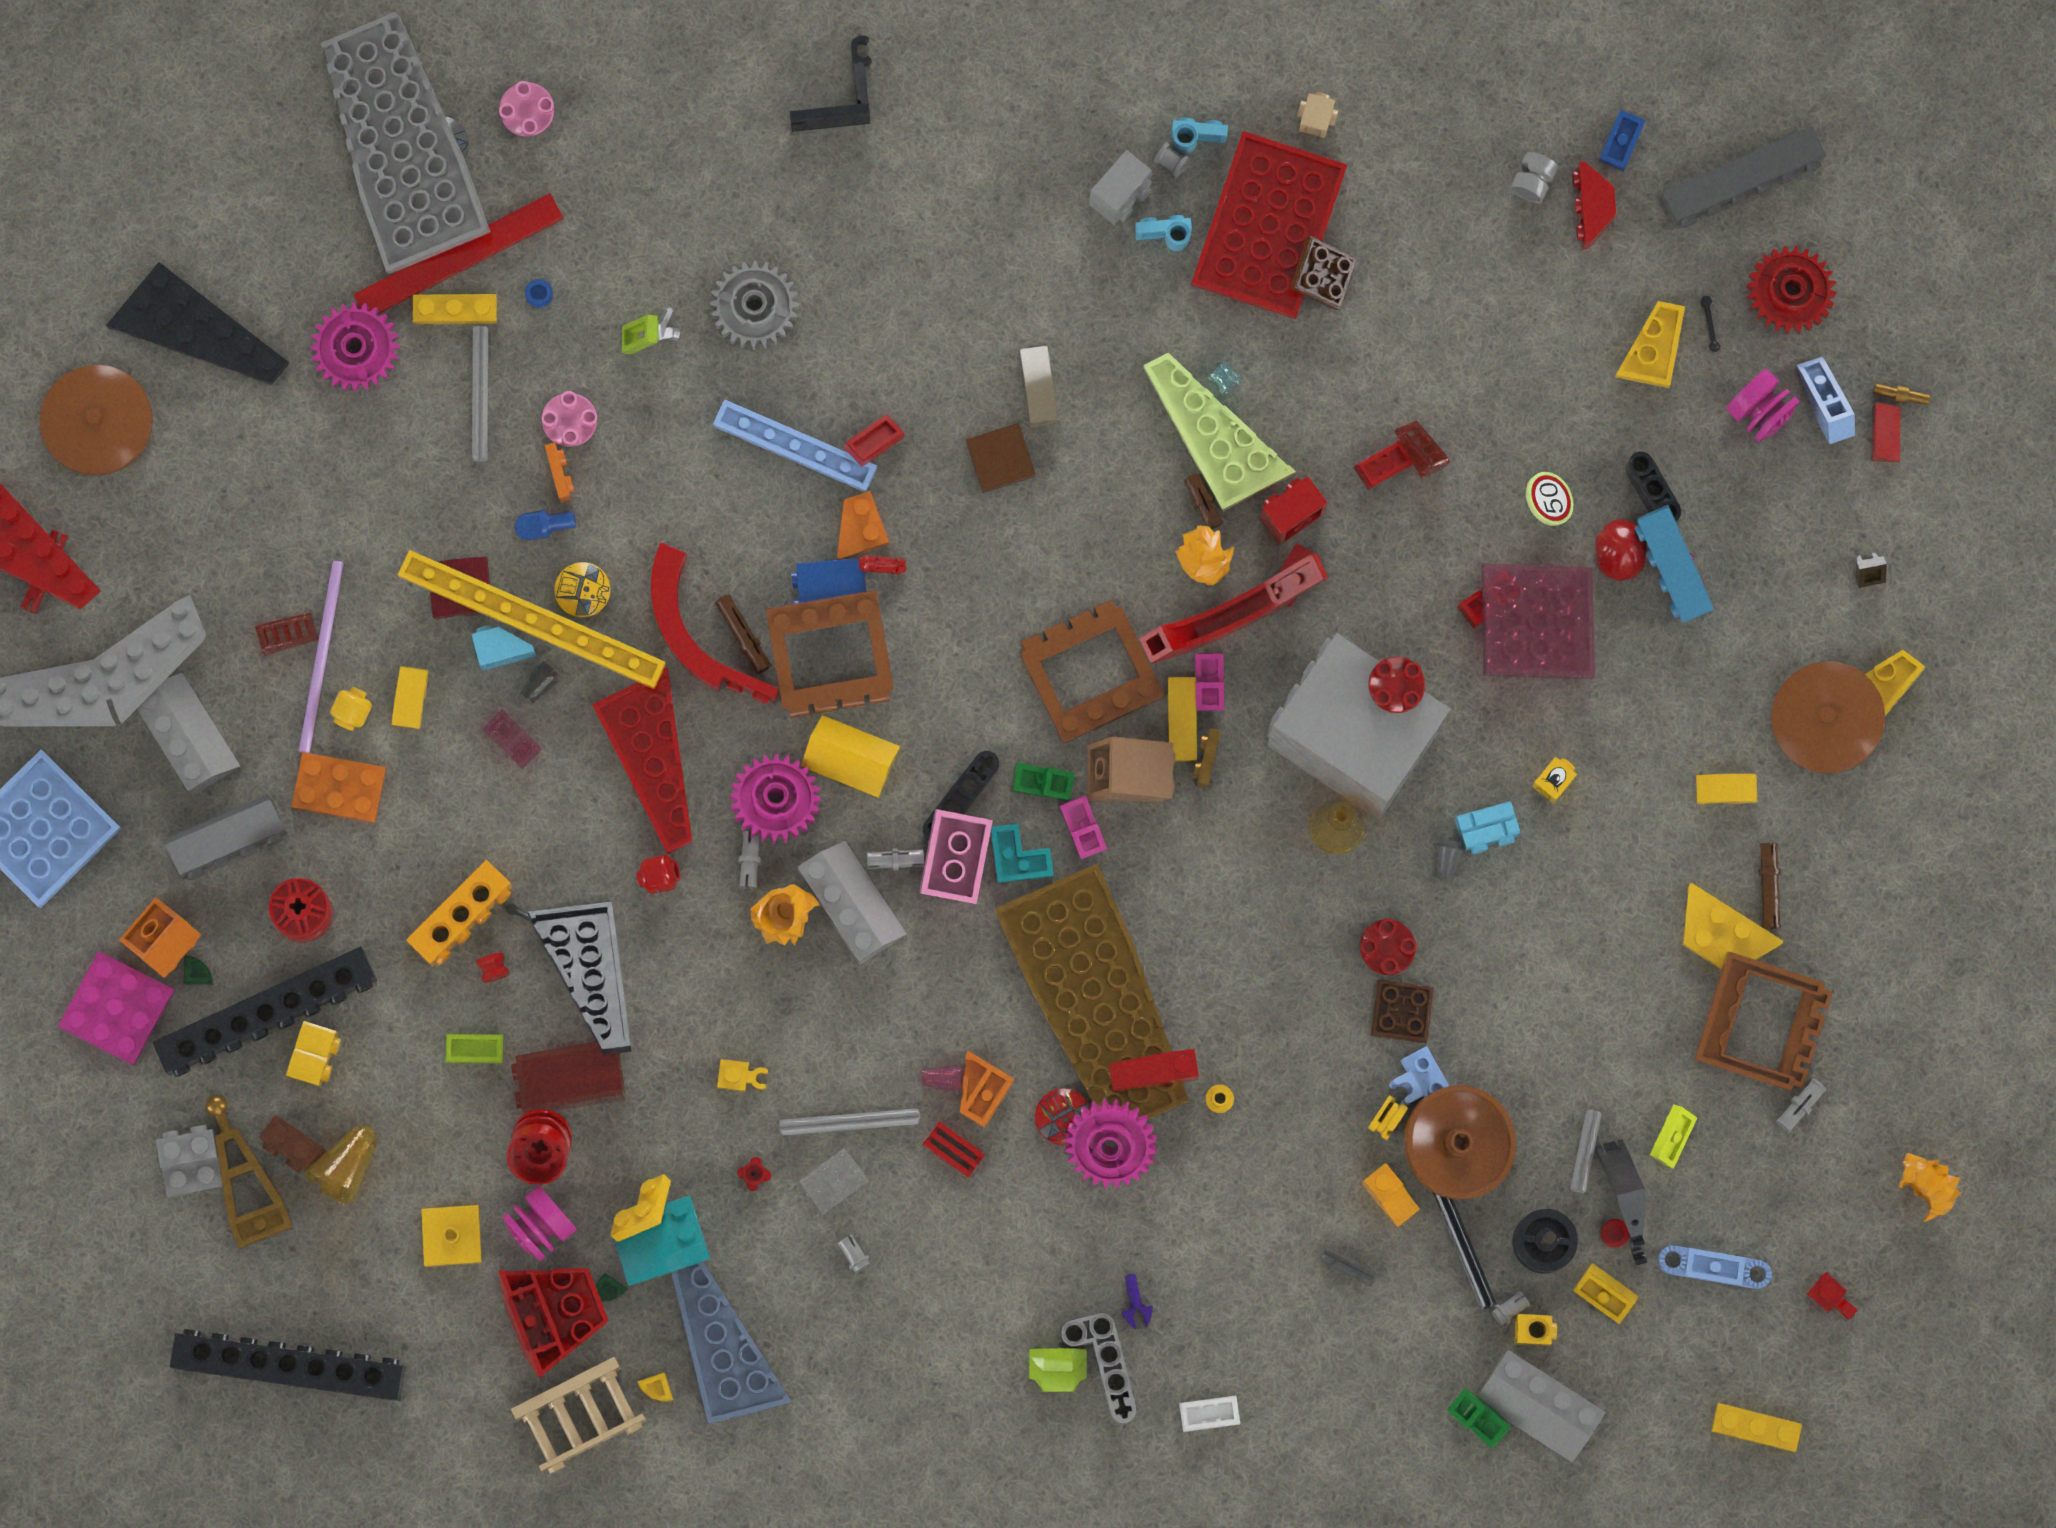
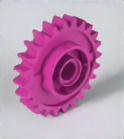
M355 302L352 303L351 309H347L344 304H341V312H337L332 308V317L328 318L323 315L322 318L325 324L315 325L320 333L311 335L312 339L317 342V344L310 346L312 351L317 352L311 359L313 362H320L316 370L318 372L325 371L323 375L325 381L333 378V387H337L342 383L344 391H347L350 385H352L355 392L359 391L360 385H363L369 391V384L371 382L380 386L378 378L388 379L386 370H395L391 361L399 360V356L393 353L401 348L398 343L393 342L399 338L398 333L391 332L395 325L392 322L385 324L388 317L386 314L378 317V308L375 307L369 312V307L366 303L363 304L361 309H358ZM352 342H362V348L358 353H349V346Z
M775 754L774 759L770 761L764 755L762 763H759L754 758L752 762L753 768L744 765L743 771L745 775L737 773L736 780L739 783H732L731 789L736 793L730 794V801L736 803L731 805V812H739L735 816V821H744L742 831L749 828L752 829L751 837L753 838L760 834L761 842H764L767 837H771L772 843L775 844L777 838L781 837L783 842L787 843L788 835L798 839V830L806 833L808 829L806 823L813 825L815 818L812 815H818L819 808L815 805L820 804L821 797L815 795L819 793L820 787L812 786L816 777H807L809 768L799 769V760L794 764H790L789 756H786L784 761H780L778 754ZM777 794L783 801L775 804L770 802L768 797Z
M1103 1099L1102 1106H1098L1093 1101L1091 1110L1083 1106L1081 1110L1082 1116L1074 1115L1073 1122L1075 1124L1069 1123L1068 1131L1070 1133L1066 1134L1065 1141L1069 1143L1066 1145L1065 1152L1072 1153L1069 1156L1068 1162L1077 1163L1074 1171L1079 1172L1083 1170L1084 1180L1091 1176L1093 1177V1185H1096L1101 1180L1103 1181L1104 1188L1108 1187L1109 1182H1113L1115 1187L1119 1188L1120 1181H1124L1129 1186L1131 1177L1140 1180V1171L1148 1172V1164H1153L1154 1156L1152 1154L1156 1153L1157 1146L1153 1144L1156 1142L1157 1136L1150 1134L1154 1126L1153 1124L1145 1125L1148 1116L1143 1115L1139 1117L1138 1107L1132 1111L1129 1110V1102L1120 1107L1118 1099H1115L1112 1105H1109L1107 1100ZM1106 1140H1113L1118 1145L1116 1147H1109L1104 1142Z

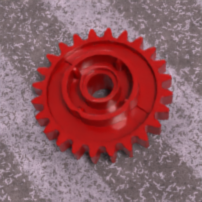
M1784 246L1781 254L1776 249H1773L1771 258L1764 254L1761 258L1762 263L1756 262L1754 266L1757 272H1751L1749 275L1753 282H1749L1746 288L1753 292L1748 294L1747 299L1755 301L1750 309L1759 310L1756 319L1766 318L1765 327L1773 323L1775 325L1774 332H1777L1780 327L1784 328L1786 335H1788L1791 328H1794L1797 335L1800 334L1802 327L1809 332L1812 329V323L1819 326L1822 322L1820 316L1827 318L1829 315L1827 309H1832L1834 306V302L1830 299L1835 298L1837 292L1830 289L1835 286L1836 281L1828 279L1833 271L1824 270L1826 261L1817 262L1819 254L1809 257L1808 248L1803 253H1799L1797 246L1794 247L1792 252H1789L1787 247ZM1792 285L1796 287L1798 294H1788L1785 286Z

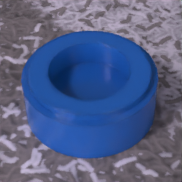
M536 279L526 286L525 297L532 307L544 308L551 303L553 291L547 281Z

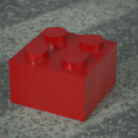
M1308 476L1303 480L1299 477L1294 479L1286 486L1287 490L1283 494L1278 496L1275 493L1263 502L1265 506L1261 509L1259 520L1279 546L1325 513L1328 502Z

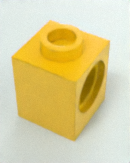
M1517 1314L1515 1316L1514 1345L1550 1346L1552 1345V1340H1556L1557 1323L1552 1322V1316ZM1531 1323H1539L1543 1327L1544 1333L1541 1338H1534L1530 1335L1529 1326Z

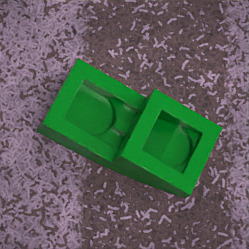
M1016 763L1011 791L1070 801L1075 773L1050 767L1041 768Z
M1466 1388L1447 1409L1466 1429H1471L1490 1448H1495L1513 1427Z

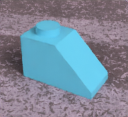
M486 625L478 628L476 633L471 634L482 671L536 657L534 647L531 644L500 627L493 628V625Z

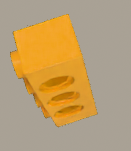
M486 859L406 941L432 967L436 963L442 965L451 956L449 950L456 943L459 945L463 944L472 934L469 930L476 923L479 925L483 924L492 914L489 910L496 903L501 905L510 897L512 893L509 890L513 886ZM487 889L489 897L483 902H478L474 900L476 891ZM459 909L469 911V917L464 922L454 920V915ZM439 929L449 931V936L444 942H436L434 940V935Z

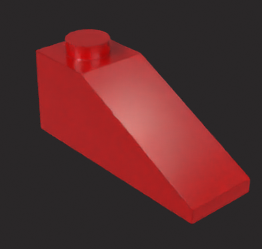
M1195 1048L1109 1063L1113 1092L1196 1081L1199 1078Z

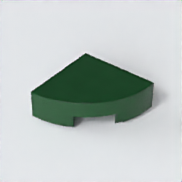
M185 955V985H213V977L208 970L209 968L195 957Z
M606 1273L601 1276L595 1285L601 1302L618 1299L628 1290V1288Z

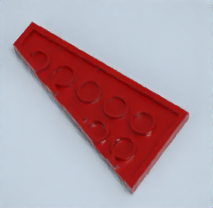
M0 483V570L81 610L101 590Z
M668 667L663 669L655 689L636 682L592 704L668 855L693 843L669 672Z

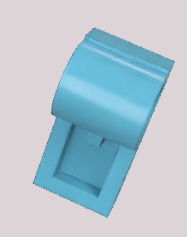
M1179 118L1178 121L1173 120L1171 133L1173 148L1178 153L1189 154L1196 148L1197 141L1226 143L1228 125H1222V122L1216 120H1208L1206 123L1195 122L1191 118ZM1188 134L1191 136L1192 141L1182 143L1178 140V136Z
M1173 215L1168 217V220L1157 221V218L1148 217L1135 223L1136 240L1165 238L1167 247L1173 251H1182L1189 245L1192 231L1191 218H1184L1183 215ZM1174 231H1180L1185 235V238L1181 241H1175L1171 238L1170 234Z

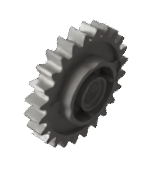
M757 261L753 262L751 268H748L747 264L743 262L742 270L732 266L733 274L729 275L724 272L725 282L716 281L719 291L711 292L712 297L717 299L710 302V308L716 309V311L711 313L712 319H719L715 323L716 329L724 328L722 337L725 338L731 335L730 341L732 345L740 340L742 349L745 348L747 343L751 344L753 350L756 349L758 343H761L764 349H767L768 341L777 345L776 337L780 336L785 339L786 333L784 329L793 330V324L790 320L798 319V315L793 312L799 309V303L793 302V300L798 298V293L790 292L794 288V283H785L787 274L784 273L778 276L779 270L777 266L769 271L767 262H765L762 268L758 267ZM757 300L762 303V306L759 310L752 311L747 308L748 303Z

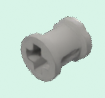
M1166 142L1157 153L1154 164L1162 165L1173 173V177L1178 178L1188 164L1190 157L1187 155L1183 157L1171 149L1170 144Z

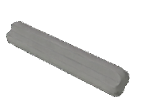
M1587 1110L1585 1114L1570 1187L1571 1191L1583 1194L1587 1189L1602 1116L1599 1111Z

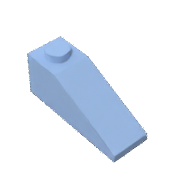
M1823 356L1798 364L1797 370L1806 394L1828 443L1832 444L1855 436V414Z

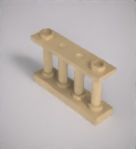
M615 1357L511 1409L517 1421L523 1419L524 1423L528 1422L547 1461L539 1466L541 1472L548 1470L549 1474H553L565 1467L563 1462L624 1431L629 1435L643 1428L641 1423L646 1421L643 1414L634 1416L615 1378L618 1376L616 1371L621 1369ZM598 1380L606 1384L624 1420V1423L611 1430L608 1429L589 1391L592 1389L590 1384ZM575 1393L576 1397H580L599 1435L585 1443L582 1442L564 1405L566 1402L564 1397ZM549 1406L550 1410L554 1409L573 1448L559 1456L556 1455L538 1418L540 1415L538 1410Z

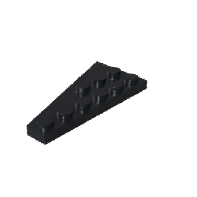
M160 262L157 263L106 325L109 329L129 334L140 340L152 342L158 346L198 360H204L221 368L230 369L270 385L275 382L289 365L285 358Z

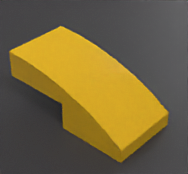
M400 667L391 725L416 729L421 727L429 670Z
M1756 774L1696 775L1698 804L1757 803Z

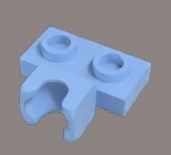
M1427 1046L1403 1058L1401 1063L1407 1073L1395 1078L1389 1084L1391 1089L1404 1087L1407 1090V1097L1400 1102V1105L1404 1104L1405 1106L1416 1102L1420 1098L1423 1099L1436 1090L1449 1086Z

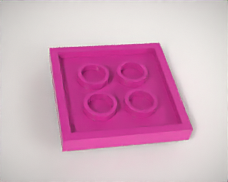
M98 951L58 1027L135 1066L175 990Z

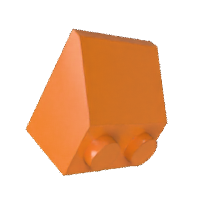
M155 897L119 941L165 978L177 967L182 957L195 946L201 934Z

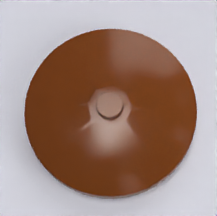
M105 365L80 367L62 376L48 391L40 412L41 434L50 453L66 468L91 476L115 473L134 462L148 444L153 426L150 401L139 383L127 373Z
M1818 662L1799 669L1780 687L1772 707V727L1780 748L1798 766L1821 774L1842 773L1862 764L1876 750L1885 728V708L1877 687L1863 672L1840 662Z
M1453 1085L1428 1094L1415 1106L1406 1123L1404 1150L1413 1174L1427 1189L1448 1199L1467 1200L1489 1193L1506 1178L1515 1158L1516 1135L1507 1111L1493 1096L1472 1086Z

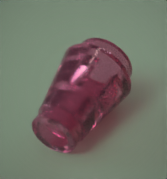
M955 1064L923 1069L922 1086L953 1093L956 1090H963L964 1068L957 1067Z

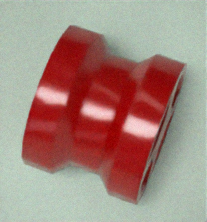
M503 952L490 954L476 960L478 967L483 972L481 976L483 983L493 982L510 975L508 968L504 967L503 964L505 959Z

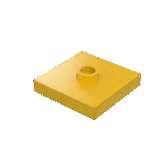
M479 1205L421 1209L425 1267L482 1263Z

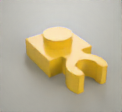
M721 1059L717 1088L746 1092L747 1084H752L754 1088L764 1090L767 1085L758 1083L756 1077L759 1074H768V1069L759 1067L753 1071H748L749 1062Z

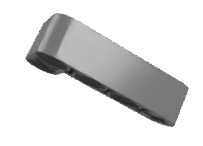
M1099 1313L1067 1322L1061 1331L1063 1343L1071 1348L1089 1344L1093 1345L1110 1416L1118 1424L1130 1423L1135 1417L1136 1405L1113 1319L1105 1313ZM1103 1319L1109 1323L1110 1330L1107 1334L1100 1335L1095 1332L1093 1325L1097 1320ZM1072 1326L1078 1327L1082 1332V1338L1077 1342L1069 1341L1066 1337V1330ZM1106 1347L1113 1348L1117 1353V1358L1112 1363L1104 1362L1101 1358V1351ZM1113 1375L1120 1376L1124 1381V1387L1119 1391H1114L1108 1386V1379ZM1127 1392L1128 1398L1123 1397L1122 1400L1124 1406L1130 1407L1131 1411L1127 1413V1418L1123 1419L1120 1414L1116 1415L1115 1413L1119 1409L1118 1399L1112 1402L1110 1396H1120Z

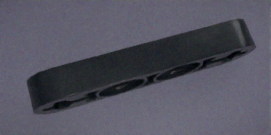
M991 751L980 752L935 809L944 810L947 802L956 801L961 807L959 814H965L999 769L998 756ZM990 757L993 759L992 766L994 768L992 770L989 768L984 770L982 777L986 779L982 781L978 775L971 773V770L975 769L978 773L982 767L980 760L982 758L987 760ZM966 779L975 780L978 784L977 790L971 794L965 793L961 787L963 781ZM935 810L923 825V835L927 841L930 839V829L928 826L933 823Z

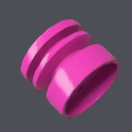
M1767 368L1746 385L1725 409L1737 422L1744 420L1748 416L1753 419L1746 429L1748 433L1758 426L1761 427L1754 437L1758 443L1766 437L1774 435L1793 416L1796 407L1801 402L1797 397H1794L1785 404L1783 401L1791 391L1786 389L1776 395L1773 391L1778 386L1780 380Z
M538 1185L525 1196V1200L530 1207L527 1212L514 1205L512 1208L518 1213L520 1218L514 1221L507 1212L502 1218L506 1223L508 1232L526 1253L542 1261L545 1256L538 1249L539 1245L543 1243L552 1252L554 1247L549 1240L552 1234L564 1242L577 1229Z

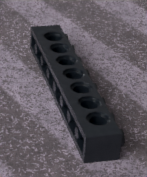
M360 946L153 1041L152 1044L165 1073L169 1076L174 1074L175 1077H180L191 1071L190 1066L199 1062L201 1065L211 1063L217 1059V1054L225 1050L227 1053L235 1052L243 1047V1042L251 1038L253 1041L261 1040L269 1035V1030L275 1027H279V1029L287 1028L295 1023V1018L305 1015V1017L313 1016L321 1011V1006L330 1002L332 1006L347 1000V994L356 990L358 994L373 988L372 983L378 980L364 949ZM343 971H349L352 974L351 981L346 985L338 984L337 981L338 975ZM317 983H323L326 986L325 993L320 997L312 996L311 993L312 987ZM291 995H297L300 999L298 1006L293 1009L286 1008V999ZM263 1008H273L274 1013L271 1019L267 1021L260 1020L259 1014ZM238 1019H246L247 1028L241 1033L234 1032V1023ZM212 1031H220L221 1040L215 1045L208 1044V1035ZM194 1043V1053L189 1057L182 1056L181 1049L183 1045Z
M184 1329L183 1334L175 1333L169 1366L172 1369L393 1401L401 1400L406 1367L399 1365L400 1360L383 1357L382 1362L371 1361L370 1355L354 1353V1358L342 1357V1351L326 1349L325 1354L314 1353V1347L297 1345V1350L285 1349L286 1343L269 1341L268 1346L257 1345L258 1339L240 1337V1342L229 1341V1335L212 1333L211 1338L200 1337L201 1331ZM207 1344L210 1348V1355L205 1360H199L196 1351L199 1346ZM235 1348L239 1353L238 1360L233 1364H227L225 1353L229 1349ZM261 1352L265 1353L267 1356L266 1365L262 1368H256L253 1364L254 1356ZM286 1357H293L295 1359L296 1365L291 1372H284L282 1370L281 1363ZM315 1361H322L324 1364V1371L319 1376H312L310 1373V1366ZM350 1365L353 1370L352 1376L348 1380H340L338 1376L340 1367ZM372 1369H378L381 1373L380 1381L374 1385L369 1384L366 1379L367 1373Z

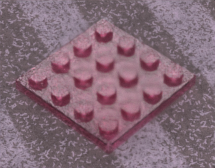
M1484 563L1481 566L1483 676L1595 678L1593 567Z

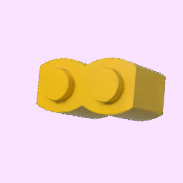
M303 1021L286 1076L321 1087L323 1081L328 1082L332 1071V1066L328 1065L332 1054L337 1055L341 1039L337 1038L338 1032Z

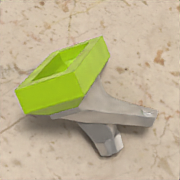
M667 307L659 320L658 316L647 314L623 325L621 353L634 354L656 344L658 341L666 339L678 340L680 330L673 327L666 328L673 312L672 308Z

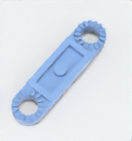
M1676 1245L1665 1247L1658 1255L1660 1269L1670 1275L1751 1289H1761L1767 1286L1772 1278L1770 1266L1761 1260ZM1668 1252H1675L1679 1255L1680 1264L1678 1267L1671 1268L1666 1265L1664 1258ZM1757 1266L1763 1269L1765 1278L1762 1282L1757 1283L1751 1280L1749 1273L1752 1267Z

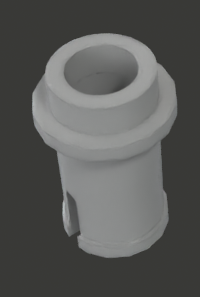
M850 1235L849 1238H844L837 1244L849 1261L850 1270L859 1273L870 1265L868 1261L869 1256L864 1255L853 1235Z
M1518 1291L1503 1304L1495 1305V1310L1492 1311V1314L1500 1325L1510 1324V1319L1530 1306L1527 1298H1522V1292Z

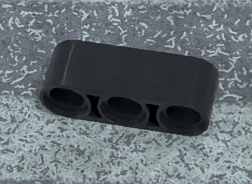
M1644 451L1635 452L1626 465V474L1647 511L1650 513L1669 505L1677 523L1681 516V507L1650 454ZM1633 462H1643L1646 466V471H1636L1633 467ZM1647 486H1657L1660 490V495H1650L1647 492Z

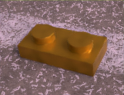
M1210 728L1208 736L1202 735L1199 751L1204 752L1202 763L1196 762L1193 778L1198 779L1196 787L1208 789L1221 730Z

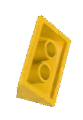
M822 715L810 736L801 767H808L810 771L879 798L900 746Z

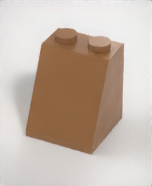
M1109 737L1089 744L1087 755V800L1162 802L1172 799V794L1175 790V782L1173 780V766L1175 764L1173 743Z

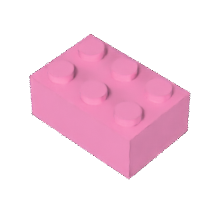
M935 809L919 892L921 894L977 904L993 820Z

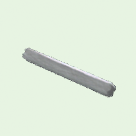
M475 326L473 328L472 458L476 462H484L488 459V328L486 326Z
M914 1108L784 1119L779 1121V1131L782 1136L915 1125L920 1123L919 1109Z

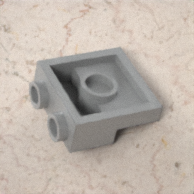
M207 1125L191 1127L190 1133L179 1135V1131L162 1133V1139L156 1140L159 1164L163 1173L167 1198L223 1187L215 1140L216 1134L213 1129L207 1130Z

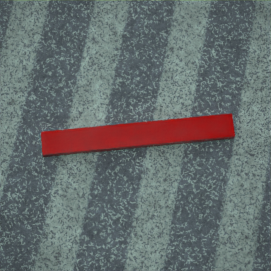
M549 193L489 224L490 233L401 269L353 294L360 309L366 303L369 307V312L376 307L379 310V314L412 298L413 295H417L564 218L552 195Z

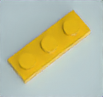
M413 295V324H497V295Z
M1717 1403L1711 1432L1796 1452L1802 1424Z

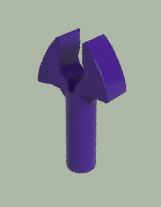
M1129 1274L1125 1276L1130 1307L1128 1311H1122V1316L1133 1329H1136L1133 1316L1136 1313V1309H1138L1143 1314L1145 1327H1147L1152 1316L1153 1306L1146 1307L1141 1303L1136 1275Z

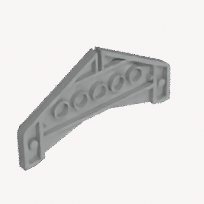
M189 595L176 601L93 660L1 677L0 726H116L110 707L113 705L122 724L204 641L206 632L191 596Z

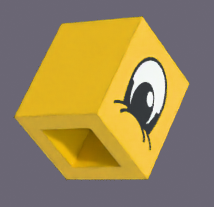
M1555 757L1536 779L1532 787L1554 804L1577 776V773L1574 772L1575 767L1566 759L1562 758L1559 760Z

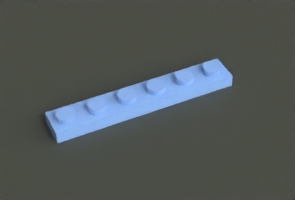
M725 399L713 423L715 428L863 492H867L877 470V465L869 462L861 467L849 453Z

